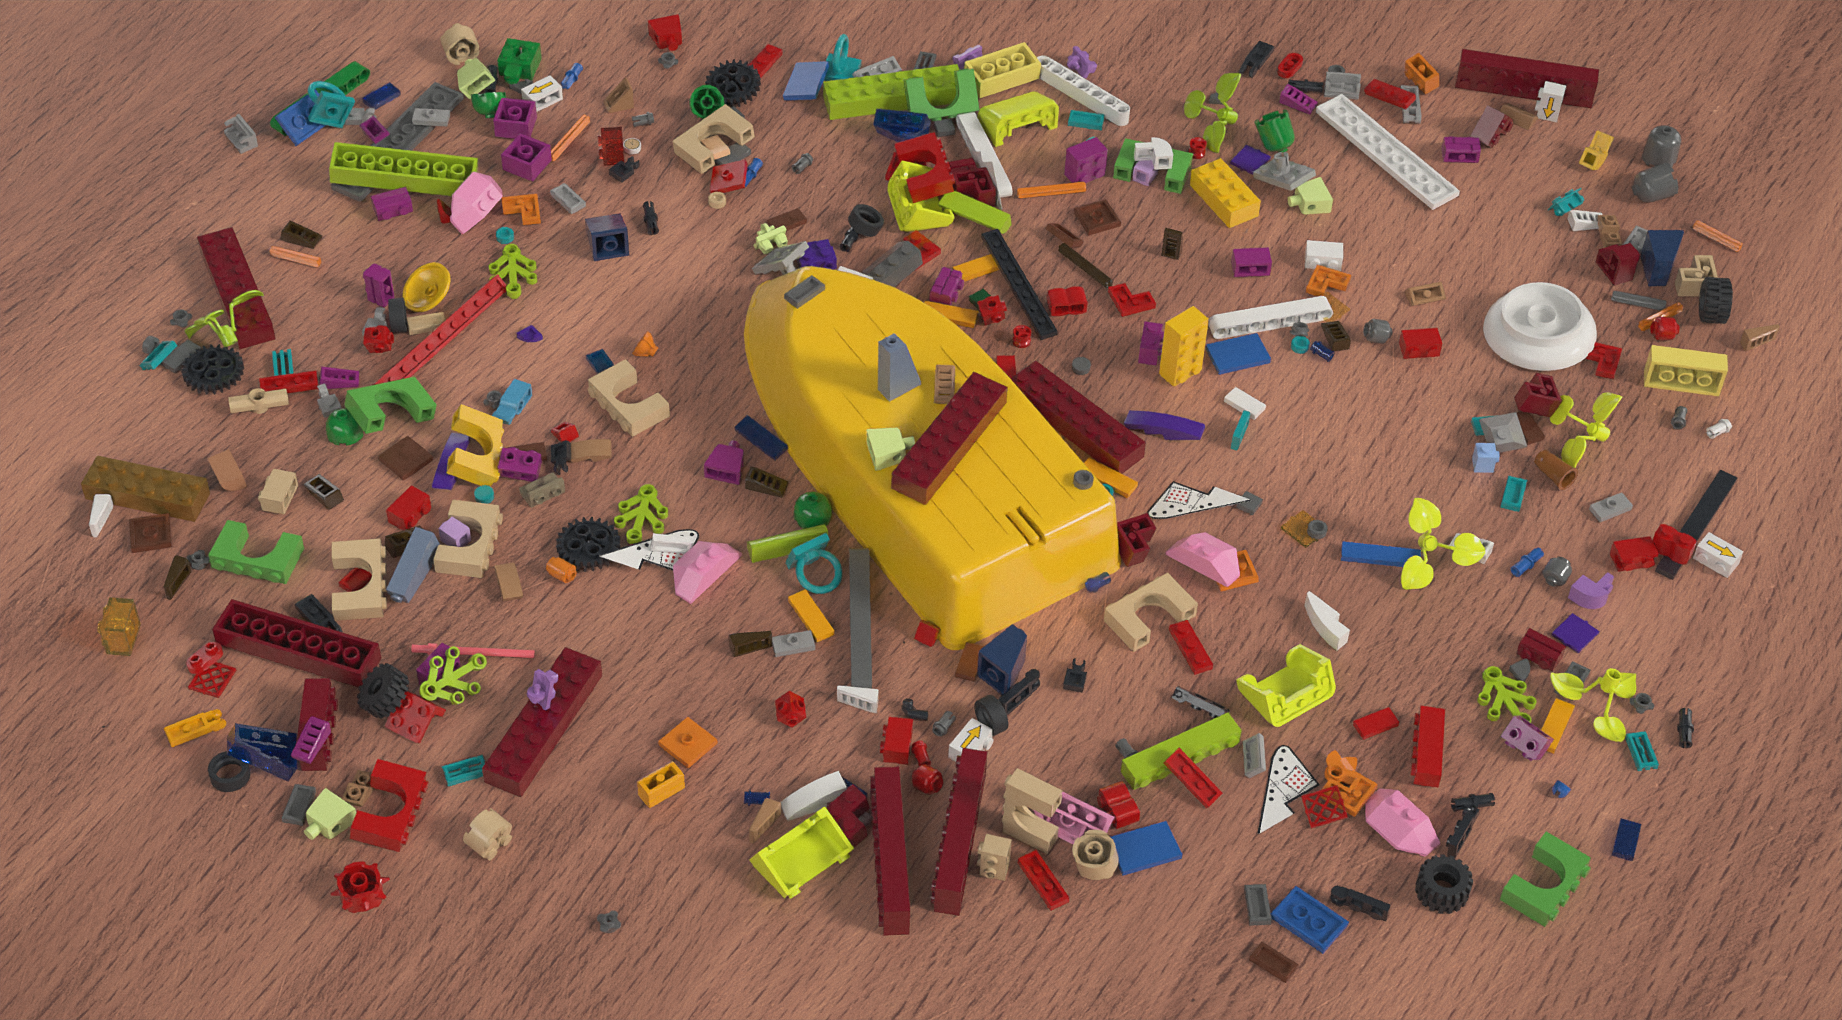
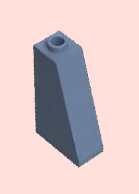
M895 333L878 342V390L890 402L921 385V380L909 350Z
M415 527L386 589L393 601L409 603L433 566L435 553L438 545H440L433 532Z

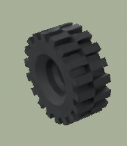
M382 663L379 664V668L377 666L374 667L373 672L369 671L368 677L362 680L363 685L359 686L358 690L360 693L357 694L359 707L380 719L384 716H390V712L394 713L396 711L395 708L401 706V700L405 699V692H408L409 689L407 687L409 684L407 675L391 664L385 663L384 665Z

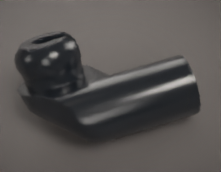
M906 698L902 701L901 709L909 719L928 721L927 710H917L913 706L912 699Z

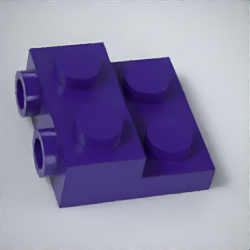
M828 239L807 242L809 248L804 251L805 254L801 258L796 259L799 268L814 266L833 270L837 269V258L833 246L830 245Z

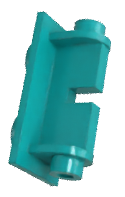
M1582 188L1575 191L1571 189L1564 194L1565 197L1561 198L1559 196L1551 202L1553 205L1548 211L1554 209L1556 216H1563L1570 210L1582 205L1584 197L1578 193Z

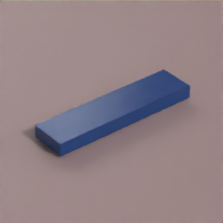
M1342 541L1341 561L1403 567L1410 557L1414 555L1421 557V549Z

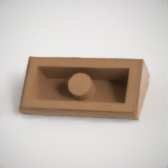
M1509 103L1502 105L1500 112L1514 120L1513 124L1529 130L1538 119V116Z
M1442 282L1412 287L1404 291L1411 306L1446 299Z

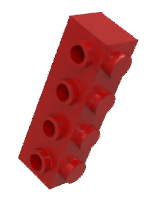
M1421 705L1419 713L1414 715L1413 725L1417 726V730L1414 729L1412 742H1416V746L1412 748L1411 758L1415 759V763L1411 764L1410 775L1414 776L1413 784L1439 788L1442 777L1445 709Z

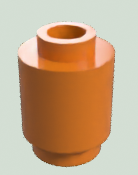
M552 557L546 565V571L549 572V575L564 583L571 582L576 577V567L560 557Z

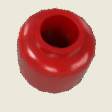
M1659 316L1652 321L1650 326V332L1656 340L1671 341L1680 331V326L1673 317Z
M927 764L921 765L912 773V785L915 789L927 795H933L940 791L943 786L942 773Z

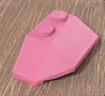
M472 172L452 194L450 222L461 234H464L481 221L502 198V189L491 176Z
M1206 532L1183 538L1166 551L1167 556L1226 587L1231 585L1240 576L1236 548Z
M698 541L673 564L675 594L691 604L742 556V553L725 543Z
M1378 789L1365 803L1366 822L1395 849L1416 853L1425 857L1440 846V841L1429 818L1400 791Z
M1063 791L1061 804L1051 818L1034 810L1036 816L1059 827L1058 837L1071 844H1074L1078 837L1080 838L1085 834L1084 832L1089 830H1102L1107 833L1114 819L1108 813Z

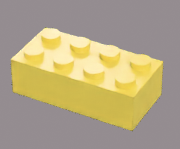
M1023 42L966 61L964 69H974L977 95L980 99L1040 79L1041 63L1027 44Z
M1652 345L1644 369V387L1719 396L1728 372L1727 355Z

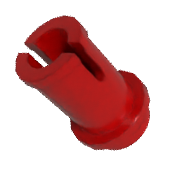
M921 740L912 744L911 752L915 754L918 766L924 764L930 766L932 762L926 750L927 744Z

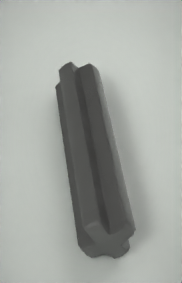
M1613 291L1611 298L1615 302L1655 310H1662L1666 308L1667 304L1666 300L1620 291Z

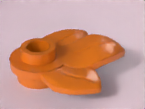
M1336 750L1328 754L1326 758L1327 767L1324 771L1326 780L1328 781L1332 778L1339 783L1351 785L1360 774L1355 771L1357 758H1341Z

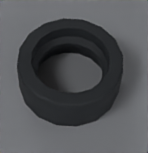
M858 204L851 211L848 222L859 234L873 237L879 233L884 224V219L873 207Z
M404 298L388 299L391 332H407Z
M987 695L974 703L977 720L993 729L992 736L1008 729V717L1002 704L995 696Z
M236 751L219 753L212 758L208 765L211 783L219 791H237L244 787L250 779L251 772L248 761L242 753ZM229 764H236L242 768L239 774L229 779L217 776L219 769Z

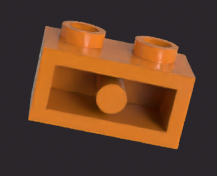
M1420 53L1405 61V76L1409 80L1411 79L1415 86H1418V90H1421L1426 95L1439 87V73Z

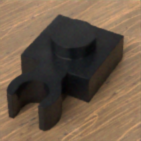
M631 156L626 163L620 161L611 167L609 175L622 183L634 174V169L640 167L639 160L634 162V157Z
M565 440L551 445V463L554 464V472L560 475L561 468L567 473L568 466L566 461L571 460V443Z
M1076 658L1073 659L1072 669L1067 668L1063 689L1083 693L1087 678V672H1084L1085 660H1083L1082 665H1076Z

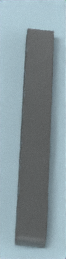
M849 548L851 687L872 689L869 548Z

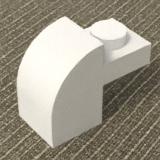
M1151 137V142L1135 143L1134 160H1152L1154 170L1172 169V148L1167 141Z

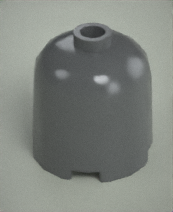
M1660 125L1652 129L1642 153L1643 161L1647 165L1657 166L1668 163L1673 167V164L1677 161L1681 146L1680 133L1675 128L1667 125Z
M1663 163L1638 172L1632 186L1634 195H1637L1642 202L1651 203L1673 197L1677 194L1678 181L1673 179L1671 172H1674L1671 165Z

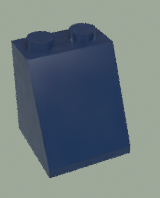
M621 213L585 219L586 233L594 261L630 256L628 229Z
M1684 230L1647 231L1640 257L1648 286L1667 285Z
M1011 624L979 650L977 676L1001 695L1006 694L1013 688L1026 658V633Z

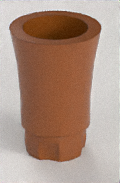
M1547 450L1540 451L1535 457L1534 464L1554 482L1559 490H1566L1575 482L1578 476L1577 468L1567 464Z

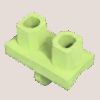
M763 223L760 227L761 230L757 232L758 237H756V243L753 246L756 250L760 248L764 255L773 250L771 244L773 242L778 247L786 246L788 242L785 235L787 229L784 225L775 229L773 225L769 227L766 223Z

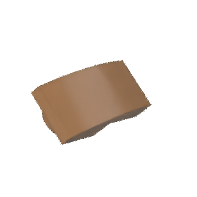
M1598 215V228L1603 247L1615 244L1623 245L1618 233L1620 225L1616 216Z
M593 439L571 443V461L573 463L587 459L597 462L612 458L610 439Z
M515 563L495 565L494 569L497 583L500 586L502 600L509 601L523 598Z
M357 770L353 782L348 783L342 800L348 804L362 807L374 790V788L370 787L372 773Z

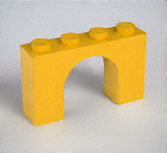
M461 404L453 414L451 430L475 439L482 446L485 455H475L456 448L448 458L446 473L480 486L487 485L491 487L493 483H496L500 476L498 465L500 451L503 443H501L504 433L502 428L503 420Z

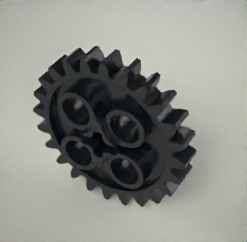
M735 59L732 60V63L726 60L725 65L720 62V67L714 66V71H709L710 76H706L707 81H705V85L716 87L724 97V105L726 104L727 106L730 104L733 107L734 104H737L740 107L742 102L746 105V100L753 101L752 96L757 97L756 91H760V74H758L757 69H754L753 64L749 66L747 61L742 64V60H739L738 63L735 62Z
M210 344L208 349L205 346L202 347L203 350L201 351L195 349L196 354L189 353L190 358H185V363H182L183 369H181L187 387L191 386L192 391L197 389L199 394L204 390L206 395L209 391H212L215 395L217 390L223 393L224 388L230 390V385L236 386V381H241V375H244L243 370L245 369L239 352H235L234 348L229 350L228 347L221 348L220 344L216 348Z
M583 517L582 522L575 519V524L568 523V528L563 527L562 533H558L559 539H556L559 557L575 565L576 571L582 567L584 572L588 568H591L594 572L595 567L602 569V564L609 566V559L600 557L599 554L621 548L618 530H614V525L608 526L607 520L601 523V518L594 521L593 517H591L589 521H586L585 517Z

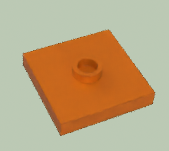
M686 717L660 739L658 743L662 749L689 769L718 744V741L696 722Z

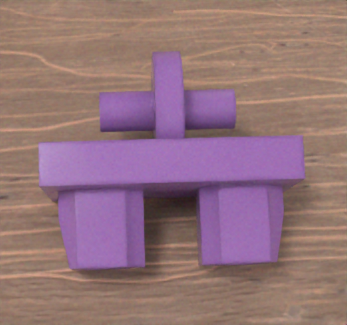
M982 46L970 47L964 53L953 56L954 64H958L959 70L964 69L966 61L983 56Z
M1078 46L1073 47V53L1068 57L1067 66L1072 70L1075 69L1081 77L1087 78L1089 73L1095 72L1097 64L1089 60V54L1086 51H1081Z
M538 669L534 673L532 687L527 690V697L534 704H540L545 711L550 708L551 699L555 697L556 692L553 686L558 681V675L552 670L544 673Z

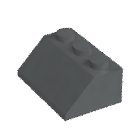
M909 241L898 242L861 273L873 277L875 281L895 287L923 264L921 252Z

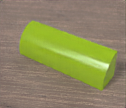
M956 191L944 194L938 203V206L943 209H951L953 213L992 230L998 229L1001 234L1007 232L1011 226V214Z
M823 524L747 541V550L752 563L790 554L793 548L825 533L828 535V529Z

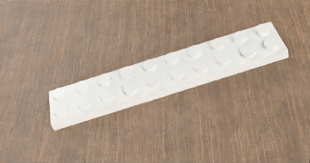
M1343 94L1316 107V113L1432 210L1459 196L1460 191Z

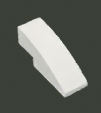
M1309 591L1305 600L1307 614L1321 637L1337 651L1347 643L1350 630L1338 621L1340 614Z
M839 771L819 778L789 795L780 802L781 809L787 821L827 807V803L835 800L847 787Z

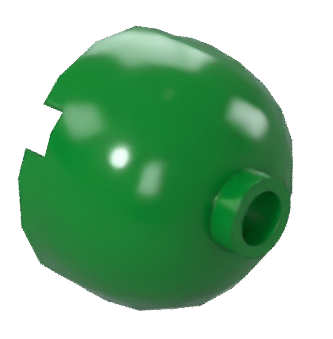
M702 85L696 88L691 93L689 99V108L692 114L702 120L724 106L723 95H721L716 87L711 85Z
M506 92L471 94L474 110L478 114L485 115V118H495L500 100L506 98Z
M347 408L334 410L325 422L327 438L335 445L340 446L339 443H346V446L357 443L364 435L362 428Z
M815 491L806 492L796 500L793 517L797 524L804 529L823 524L827 526L832 520V506L824 494Z

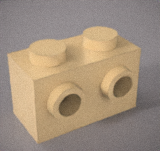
M278 469L272 470L270 476L266 478L264 489L259 492L258 501L261 503L263 511L285 514L298 487L296 473Z
M986 834L984 842L980 841L977 866H980L981 876L1005 881L1010 864L1012 839Z

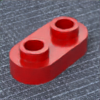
M1289 53L1278 65V75L1285 79L1293 77L1303 64V56L1299 53Z
M208 642L191 655L186 661L188 671L191 674H200L212 666L223 656L221 644L218 642Z

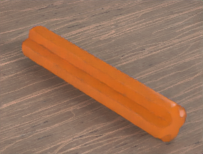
M1699 220L1693 225V230L1735 252H1739L1743 246L1742 242Z
M274 245L269 250L270 255L273 257L316 268L321 264L320 257Z
M1676 302L1639 321L1638 328L1641 331H1645L1650 328L1652 321L1657 317H1672L1682 312L1684 307L1680 302Z

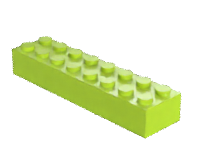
M958 64L825 81L823 82V98L830 120L908 110L903 79L923 77L926 98L932 106L951 104L956 95L954 71L959 70Z
M335 142L329 167L330 183L391 190L406 187L409 192L452 196L472 172L478 173V158Z

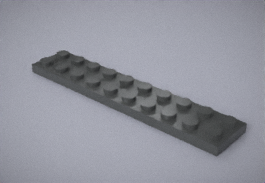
M434 82L387 128L390 135L377 144L373 142L370 146L412 151L436 127L413 125L412 118L415 108L450 110L451 112L464 99L463 93ZM331 184L333 191L359 202L374 189L373 187Z

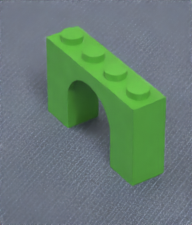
M968 68L954 71L956 95L952 103L944 108H935L928 102L923 77L903 79L909 121L920 124L925 123V119L938 121L942 120L941 117L943 116L956 118L960 113L980 110L974 69Z
M1125 138L1114 165V179L1131 181L1134 166L1138 163V161L1134 160L1135 143L1145 142ZM1172 149V169H1167L1164 190L1181 194L1192 166L1193 153Z
M416 377L347 390L344 404L365 434L383 430L386 415L377 405L379 403L390 402L401 405L410 413L416 423L434 419L437 406Z
M227 520L208 555L211 567L238 575L242 574L256 579L260 578L274 583L287 584L304 550L302 536L283 532L272 552L263 557L249 558L241 554L249 537L246 524Z
M1547 831L1535 845L1532 858L1554 870L1559 876L1561 884L1555 888L1543 889L1532 885L1514 874L1503 888L1500 897L1501 901L1544 927L1550 920L1553 922L1559 914L1558 908L1560 906L1564 907L1570 898L1569 893L1577 890L1580 885V878H1586L1591 869L1588 866L1591 857Z

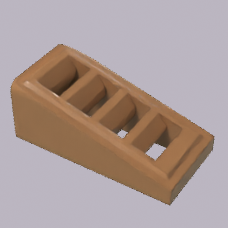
M1776 324L1744 329L1740 344L1744 351H1749L1776 339L1780 326Z
M936 365L934 403L948 404L954 396L955 366Z
M769 798L764 800L749 829L750 843L754 844L781 815L780 802Z

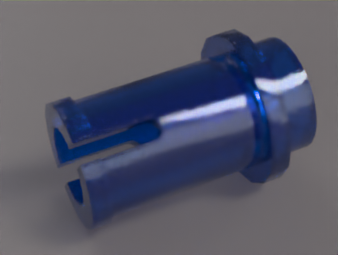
M1315 341L1310 347L1312 354L1319 355L1327 362H1330L1335 355V352L1322 345L1321 341Z
M1103 572L1094 578H1088L1087 582H1085V587L1090 593H1096L1099 588L1111 583V577L1103 580L1109 576L1107 572Z
M750 789L749 791H744V804H748V806L750 804L762 805L766 798L770 799V792H751Z

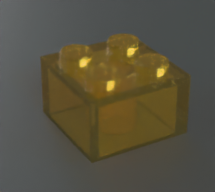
M109 597L107 605H104L103 618L98 623L97 631L101 635V644L104 646L106 654L131 656L141 626L134 599Z

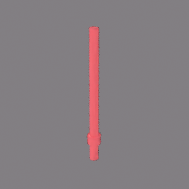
M428 643V645L412 644L411 651L412 653H428L430 655L438 646L437 643ZM457 647L460 655L480 653L484 656L535 657V650Z

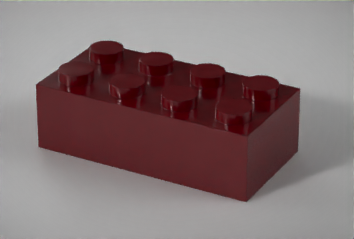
M305 678L296 744L311 716L327 721L330 724L331 733L311 764L299 760L302 771H327L328 762L332 761L330 745H334L332 728H336L334 711H338V699H335L336 690L335 686L332 687L330 678ZM304 749L301 750L302 752H305V753H308V754H309V752H310V751H307V750H304Z

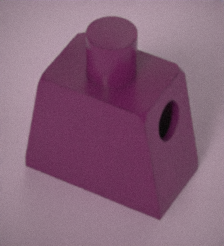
M734 440L730 441L728 446L718 444L704 463V477L740 485L744 466V450L740 448V444Z

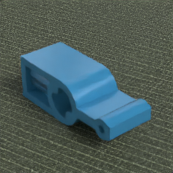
M514 379L501 397L499 407L493 412L492 416L503 420L504 424L510 425L515 415H519L531 399V384Z

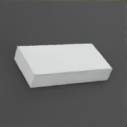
M1237 387L1224 397L1225 403L1243 413V410L1249 411L1251 413L1250 418L1253 420L1266 408L1264 403Z
M653 534L650 551L685 554L691 549L692 537Z

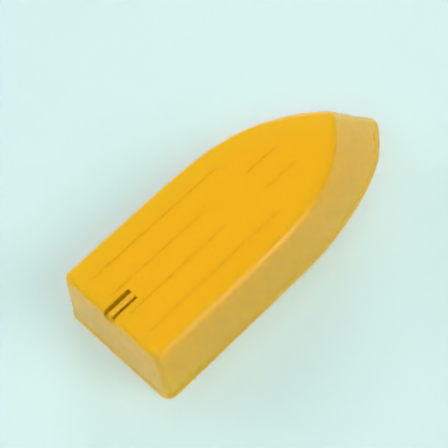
M805 266L775 279L762 282L757 286L746 315L744 343L749 369L768 418L784 447L805 477L819 493L824 494L829 499L832 510L862 547L869 548L871 558L922 620L940 628L937 639L945 648L962 650L966 642L974 644L1115 573L1120 568L1121 557L1118 546L1116 504L1113 496L1093 473L1094 480L1091 488L1082 490L1074 486L1073 477L1077 471H1091L1009 376L956 324L931 306L895 287L844 271ZM812 275L825 285V290L797 309L784 299V294ZM895 333L906 344L921 380V385L889 402L878 390V342ZM936 365L955 366L954 395L973 372L1007 386V403L926 505L891 489L892 472L898 464L875 471L867 446V429L898 428L902 438L913 436L916 443L947 405L934 403Z

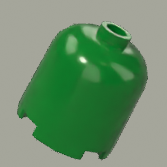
M1286 109L1283 110V113H1279L1278 110L1263 115L1261 121L1258 119L1254 121L1266 150L1284 153L1294 143L1295 134Z

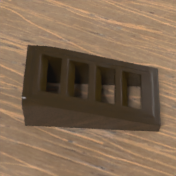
M290 220L281 231L280 240L314 249L323 235Z
M1165 227L1161 256L1179 260L1182 253L1183 232Z
M1340 321L1321 323L1332 352L1350 349V337Z
M752 466L745 478V489L781 498L788 486V481Z
M320 474L304 484L305 488L328 510L344 500L340 489Z
M415 527L385 536L384 546L393 558L403 554L409 542L408 538L411 537Z
M175 555L163 586L168 600L174 597L192 572L187 558Z
M771 631L729 634V647L733 656L738 657L772 647Z

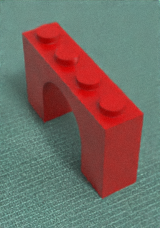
M935 132L894 144L899 163L906 161L915 164L920 162L935 164L934 168L929 172L906 179L913 203L954 192L952 184H955L953 173L949 174L951 168L949 162H945L947 160L945 150H941L943 148L940 138L937 139Z
M377 759L371 774L370 787L396 794L402 799L405 806L397 814L387 817L357 810L350 828V839L400 852L402 845H406L410 833L407 831L409 827L413 828L416 819V815H414L415 810H420L423 799L420 798L421 794L427 791L429 781L426 780L427 772Z

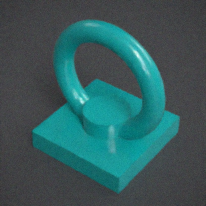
M846 34L839 36L834 53H829L826 59L829 63V68L824 81L854 78L852 74L859 70L862 65L861 59L847 57L849 39Z
M324 81L312 82L308 86L307 92L315 105L308 117L309 121L342 128L355 104L354 98L345 96L338 87ZM324 88L333 93L321 91L318 97L315 93V89Z
M827 533L793 548L785 562L788 569L796 567V576L802 587L815 594H826L833 591L842 580L843 571L840 561L834 554L825 550L830 541ZM823 557L833 565L835 570L834 578L828 585H813L804 575V565H809Z

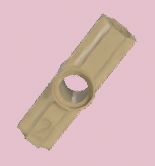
M256 388L247 395L228 397L231 413L252 410L254 413L261 414L270 407L289 405L287 389L265 392L263 389Z

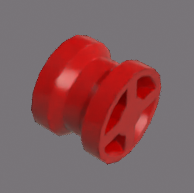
M1194 137L1190 140L1188 153H1193V159L1204 158L1207 145L1206 140L1201 137Z
M1026 325L1016 326L1013 329V345L1017 348L1028 347L1031 343V329Z

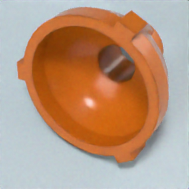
M647 331L633 350V355L654 356L659 347L654 344L653 336L650 332Z

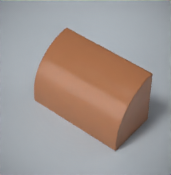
M229 449L207 458L219 483L225 490L237 491L247 487L244 477Z

